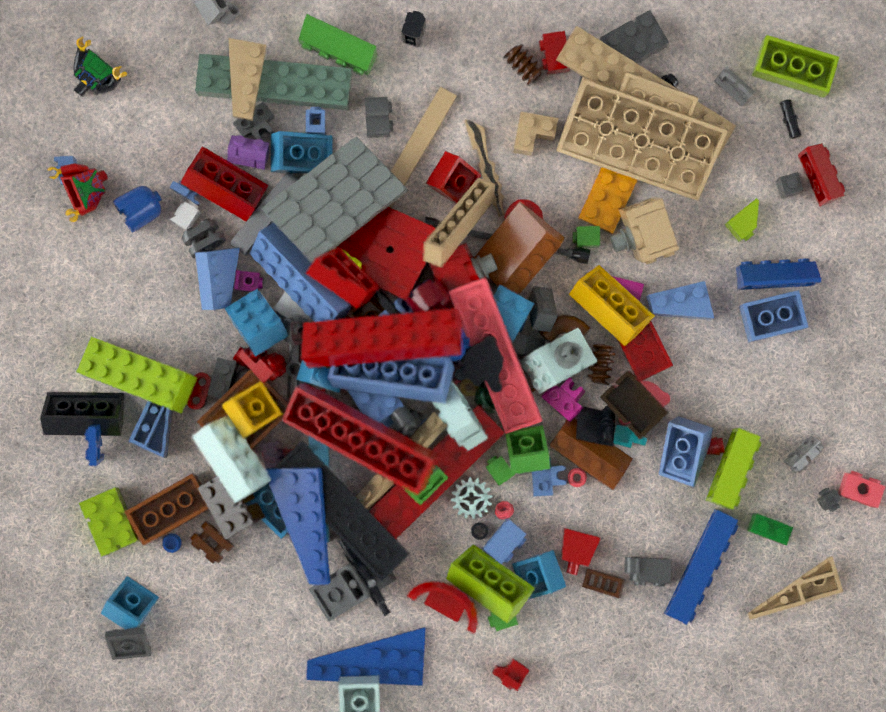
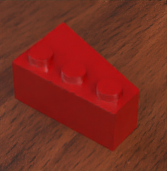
M340 247L316 257L306 272L307 275L356 308L367 304L379 288Z

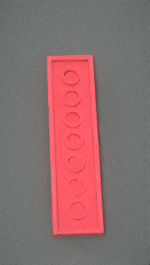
M486 277L449 290L455 309L457 308L462 319L463 329L466 336L469 337L470 346L479 343L486 336L491 335L496 338L499 351L504 357L503 368L499 376L502 384L501 391L493 392L486 381L485 384L505 434L542 422V417Z

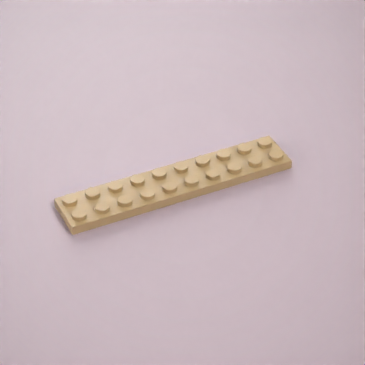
M578 26L573 29L556 59L582 77H587L617 89L620 88L626 71L675 88ZM697 101L692 113L693 116L724 126L728 130L718 153V158L736 125Z

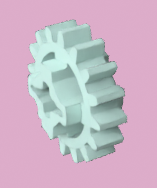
M469 477L467 483L462 479L461 486L455 485L458 490L452 491V494L456 495L455 498L451 499L452 502H456L453 509L459 508L458 515L465 513L466 519L469 515L472 516V519H475V514L482 517V511L488 512L486 506L492 505L488 499L493 498V495H488L487 493L491 489L484 488L486 482L479 484V478L472 482V478ZM474 485L482 489L484 494H478L475 491ZM467 486L468 491L466 494L459 496L461 490ZM470 493L481 497L474 500V504H471L469 500H463V498L470 496ZM485 501L483 506L476 511L478 502ZM460 503H466L469 506V511L465 510Z

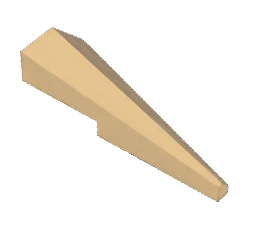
M833 556L828 557L748 612L749 620L842 593L843 589Z

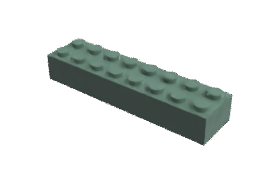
M199 54L195 92L198 96L232 99L229 56ZM264 60L256 102L264 101L266 103L348 110L352 70L351 68Z

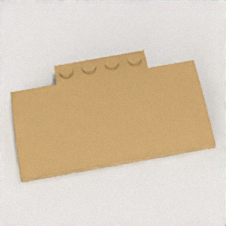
M626 71L619 89L583 76L556 151L699 201L728 130L724 126L693 116L692 113L699 98L692 94Z

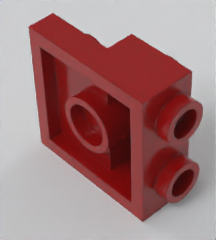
M247 347L238 354L263 383L269 380L273 382L286 373L287 364L285 359L276 352L268 354L267 350L255 356L252 350Z

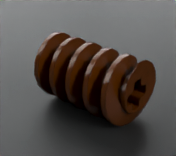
M520 44L509 50L503 59L508 58L507 63H513L512 69H518V76L524 74L522 80H528L527 86H530L542 75L543 66L536 68L538 61L531 62L533 55L526 57L528 50L521 51L523 44Z
M593 344V348L597 350L593 352L597 362L593 364L594 366L588 367V370L593 374H587L586 377L592 383L609 386L610 384L605 379L611 378L607 371H613V368L609 367L608 364L614 363L610 356H616V353L611 351V349L616 347L605 344Z

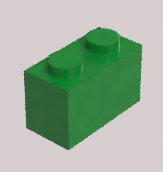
M753 513L747 531L779 544L787 545L794 527Z

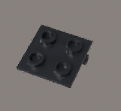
M608 405L603 410L583 407L577 414L576 439L611 447L614 446L615 413Z

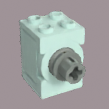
M579 328L546 344L520 360L523 364V369L528 373L534 388L539 394L597 362Z

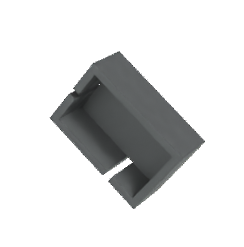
M651 10L636 17L634 22L630 20L600 37V41L637 64L665 49L669 43Z

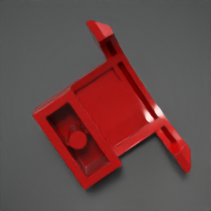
M429 581L415 586L407 594V597L415 601L420 595L429 592L424 605L457 623L464 610H466L468 616L466 630L473 634L476 633L478 628L477 610L468 596L458 588L441 581Z

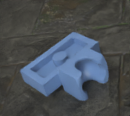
M549 457L550 469L532 471L534 497L554 495L553 486L567 485V480H560L558 478V473L566 470V465L552 466L551 457Z

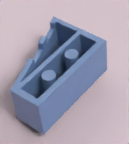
M240 248L195 252L202 310L223 309L231 305Z
M705 281L649 294L646 297L649 310L655 316L704 320L714 319Z
M147 401L129 442L163 458H167L173 410Z

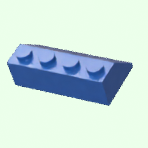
M809 258L798 259V262L792 263L790 259L779 260V263L765 260L760 261V264L746 261L741 262V265L736 267L737 290L808 287L822 282L816 261L810 262Z

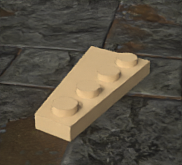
M228 38L233 117L253 121L267 46L266 44Z

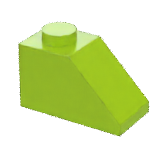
M757 198L724 224L738 242L742 239L747 241L754 235L752 231L757 228L759 200Z

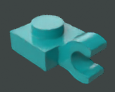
M616 425L614 444L631 448L632 443L646 446L647 438L639 439L628 427Z

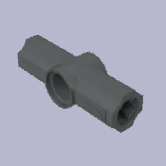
M290 344L289 363L286 366L288 374L287 398H291L295 388L304 383L296 380L298 374L294 372L296 365L301 366L302 344L294 346Z

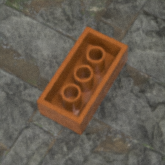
M196 473L186 476L124 512L143 546L152 543L209 510L198 490L202 484Z

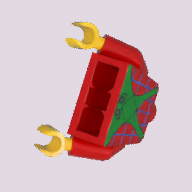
M76 163L61 166L60 169L54 166L47 169V171L56 170L54 176H49L51 179H56L59 174L63 175L60 178L74 208L68 209L65 214L66 216L75 214L69 218L70 222H76L79 215L84 216L97 209L101 196L106 191L103 182L108 179L105 171L100 170L98 172L95 168H89L87 165Z

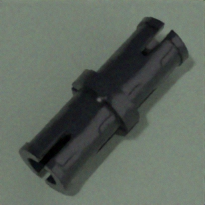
M792 100L781 101L779 104L783 112V123L786 124L789 138L795 139L802 136L797 121L798 115H795Z

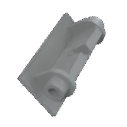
M727 67L714 80L715 83L742 106L755 92Z
M810 436L803 440L802 444L795 451H792L783 462L791 466L790 469L794 473L800 472L809 464L806 457L808 456L813 460L822 452L823 445L820 440Z

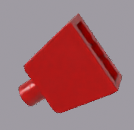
M563 528L561 559L569 561L566 573L577 575L580 565L589 566L600 542V537Z

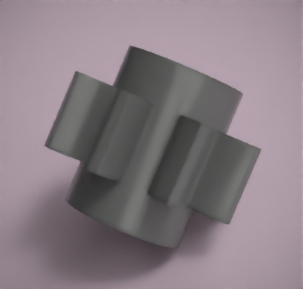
M825 488L819 492L821 497L817 501L824 511L829 509L830 512H833L840 508L838 503L842 499L835 489L829 490V488Z

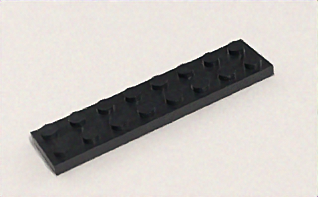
M301 441L274 468L321 467L325 523L381 582L384 581L410 553L308 445Z

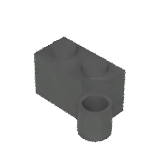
M625 557L624 573H630L629 580L634 581V585H646V582H654L653 586L665 587V583H670L672 560Z

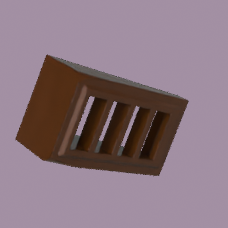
M587 568L582 587L621 598L626 579ZM592 574L595 575L593 586L589 585ZM599 577H603L601 586L599 588L597 587ZM607 579H610L608 590H606L605 585ZM616 581L618 582L616 592H612L614 583Z

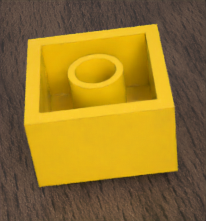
M261 381L222 405L242 438H245L282 414Z

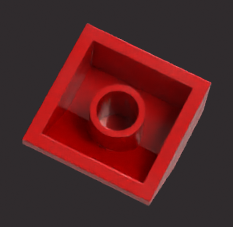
M445 151L426 184L437 193L457 204L473 183L482 175L460 156Z

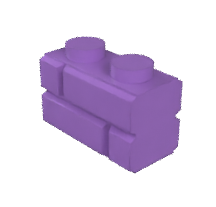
M232 135L228 145L227 161L233 164L265 170L269 158L270 142H264L261 139H249L241 135Z

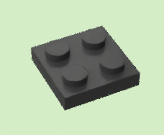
M144 627L105 631V640L112 660L151 656V646Z

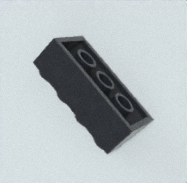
M47 392L40 417L43 435H85V431L88 430L90 425L100 424L101 436H121L124 416V393Z

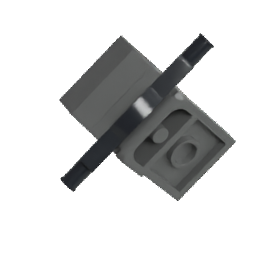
M339 540L338 543L342 547L343 554L349 564L331 574L328 585H314L309 588L327 620L330 622L369 597L375 606L379 607L384 616L391 613L385 603L386 599L380 590L397 579L392 572L381 582L342 540Z

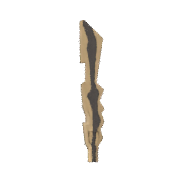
M466 119L465 125L473 150L477 149L480 158L478 166L483 180L495 184L494 202L492 204L496 208L498 217L504 216V196L501 193L502 185L498 181L499 176L495 173V163L488 159L485 129Z

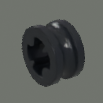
M475 523L471 528V534L475 539L482 540L487 537L488 528L484 523ZM479 525L482 529L485 528V534L482 533L483 536L481 537L478 534H474V529H477L476 526Z

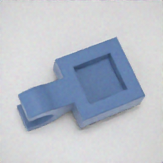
M181 181L179 183L172 182L170 188L173 191L191 200L196 205H200L195 200V197L199 195L198 193L190 191L189 188L180 183Z

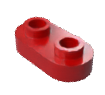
M204 372L194 375L197 379L186 403L193 410L202 409L208 398L207 394L211 377ZM200 379L206 380L204 386L199 384ZM195 397H199L200 402L198 404H195L193 402V399Z

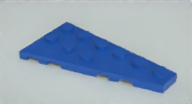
M321 467L266 468L265 470L271 479L269 485L309 585H328L330 583Z
M426 627L308 659L306 680L339 682L340 677L379 676V684L423 686Z

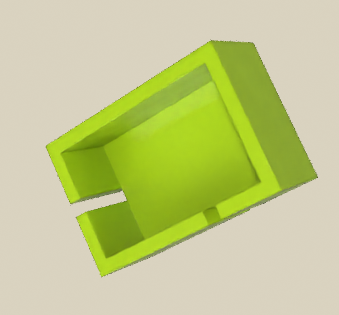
M114 487L79 503L85 519H90V522H87L101 557L140 541L124 513L128 508L119 487Z

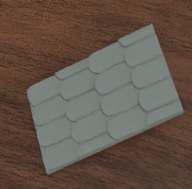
M355 137L334 154L327 157L308 174L303 175L289 188L283 190L261 209L313 263L316 257L333 250L409 190L358 137Z

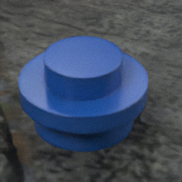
M174 533L167 534L162 541L164 550L169 553L177 552L182 545L181 538Z

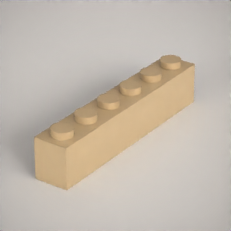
M478 178L425 241L424 261L439 267L443 266L494 202V183Z

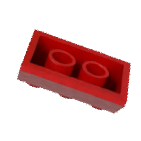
M823 143L806 147L798 154L820 207L845 196L844 185L842 182H839L836 176L838 174L834 164H831L829 150L827 147H824Z

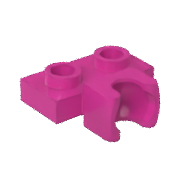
M568 378L561 388L555 385L546 390L541 396L542 399L569 422L583 409L577 402L585 394V390L582 387L572 391V387L575 384L572 378Z

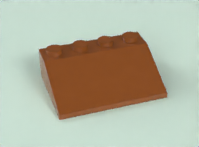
M519 202L475 255L474 259L478 255L483 258L492 254L498 270L489 273V277L498 287L501 285L520 295L562 245L565 237L522 202Z
M250 369L197 423L204 428L208 424L227 416L228 414L222 405L261 380ZM268 382L263 383L282 414L245 437L251 450L282 422L289 404Z

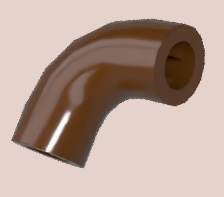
M563 314L557 316L551 332L537 331L551 343L560 334H567L576 328H579L583 337H585L591 327L576 316Z

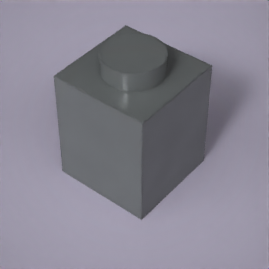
M798 172L781 176L776 180L781 199L803 191Z

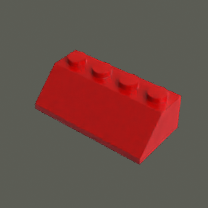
M203 146L180 182L182 185L245 222L250 218L269 186Z

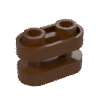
M206 520L201 525L204 532L201 535L195 532L190 537L192 540L191 545L198 551L200 549L206 553V559L212 564L215 562L219 564L224 558L221 552L224 549L230 552L234 544L229 539H225L223 534ZM209 536L218 543L215 548L207 541Z

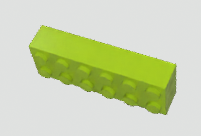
M94 337L90 338L76 371L83 376L181 414L197 379L189 373Z

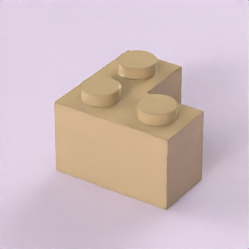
M520 112L513 153L532 156L535 138L554 141L558 118Z

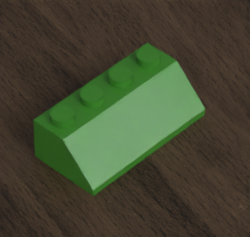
M306 14L298 39L303 49L309 52L314 50L318 52L320 57L326 60L331 58L341 67L353 68L352 71L358 75L369 74L378 56L375 45Z

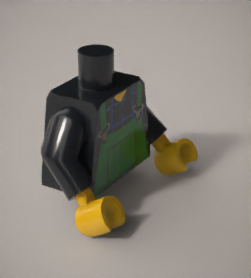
M84 37L78 38L76 41L78 48L74 59L73 75L80 82L73 91L83 97L89 89L96 95L115 90L121 78L127 76V72L125 71L120 74L122 66L112 68L93 51L86 49L91 45L90 40H87L84 44Z

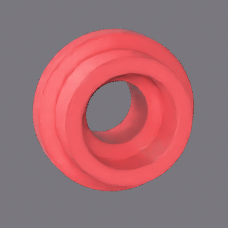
M574 468L568 473L567 479L573 487H581L586 483L587 475L584 470ZM575 474L580 475L579 481L573 479Z
M502 501L496 505L495 514L497 518L507 519L513 515L514 507L509 502Z

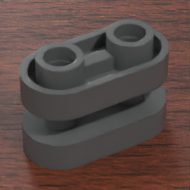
M207 218L199 226L189 228L183 232L182 240L186 246L192 245L189 249L192 258H196L195 252L214 250L226 241L222 232L215 233L219 226L214 219L210 220V218Z

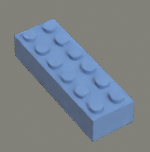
M272 223L260 230L250 255L285 290L291 299L303 309L304 313L314 322L345 319L352 305L306 274L312 263L275 223Z
M445 357L331 366L328 379L333 388L446 404L454 367L451 358Z

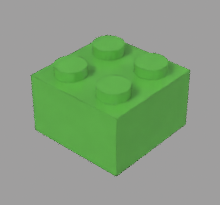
M543 425L522 428L505 434L512 475L550 469L549 451Z

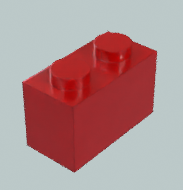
M565 31L542 34V40H539L540 52H544V59H541L543 70H546L547 75L570 72L568 67L556 60L567 42Z

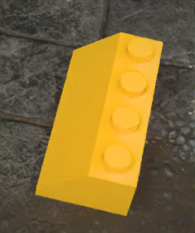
M600 265L580 278L569 293L578 304L624 346L632 341L655 317L651 311Z

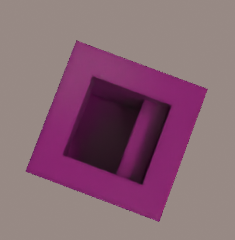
M236 270L234 285L236 291L251 293L256 289H263L264 278L261 277L260 273ZM247 278L252 279V283L250 285L246 284Z

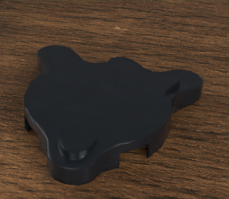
M491 335L486 336L484 340L469 348L465 356L464 365L455 372V377L458 380L469 379L475 386H480L482 381H486L493 392L501 391L502 384L499 376L503 368L504 357L499 351L496 338Z

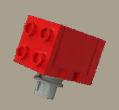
M467 242L458 246L442 267L429 263L435 278H438L448 293L449 290L484 277L489 278V273L498 270L492 254L483 258L478 255L474 259ZM450 299L449 308L454 309V304L452 302V299Z

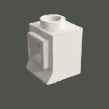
M190 200L188 203H181L174 214L175 217H172L170 220L185 230L192 228L201 214L198 210L199 206Z

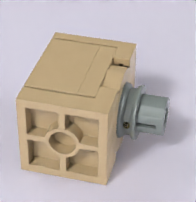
M652 197L619 209L625 229L620 228V233L610 236L615 252L624 249L629 252L632 249L636 260L650 264L656 262V258L660 256L664 258L670 257L675 254L674 251L679 250L662 198Z

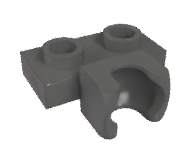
M264 101L255 106L253 121L238 118L233 122L241 136L245 138L253 135L255 139L262 140L261 136L263 133H269L270 136L275 133L268 124L275 116Z

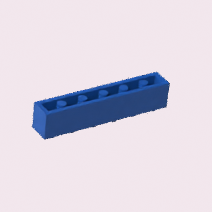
M714 509L664 614L686 625L689 622L692 623L696 616L694 610L697 604L701 605L705 597L703 592L712 583L713 577L711 575L714 569L717 570L722 561L720 559L722 553H726L729 548L730 542L728 540L738 529L737 519Z

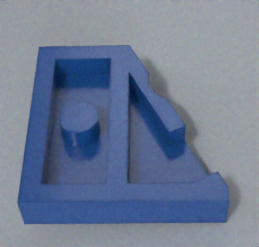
M92 424L85 431V440L88 441L86 460L89 461V466H97L104 460V454L100 453V446L103 443L100 424Z

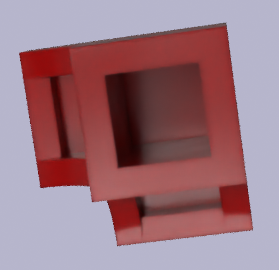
M512 658L510 663L504 667L496 665L492 674L503 681L501 684L509 690L513 688L518 691L530 670Z

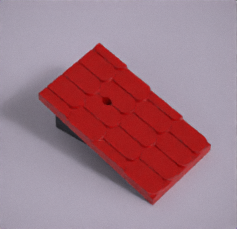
M387 207L335 248L340 247L351 257L361 262V269L380 289L406 301L412 289L418 286L429 265L428 262L424 261V245L436 228L398 210ZM388 249H394L392 253L387 252Z

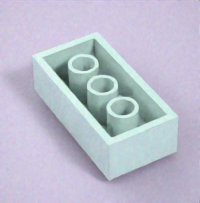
M228 415L208 424L192 436L235 503L256 492L271 481L267 471L257 459L256 454L251 450L246 439L241 437Z

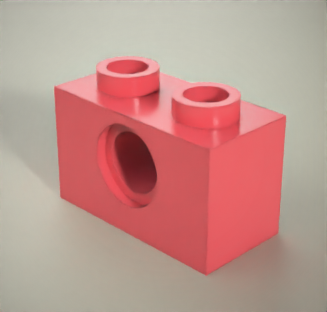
M851 471V473H844L838 494L869 507L878 508L886 486L881 485L880 480L871 477L867 480L862 478V474ZM861 483L866 488L863 494H860L858 491V486Z

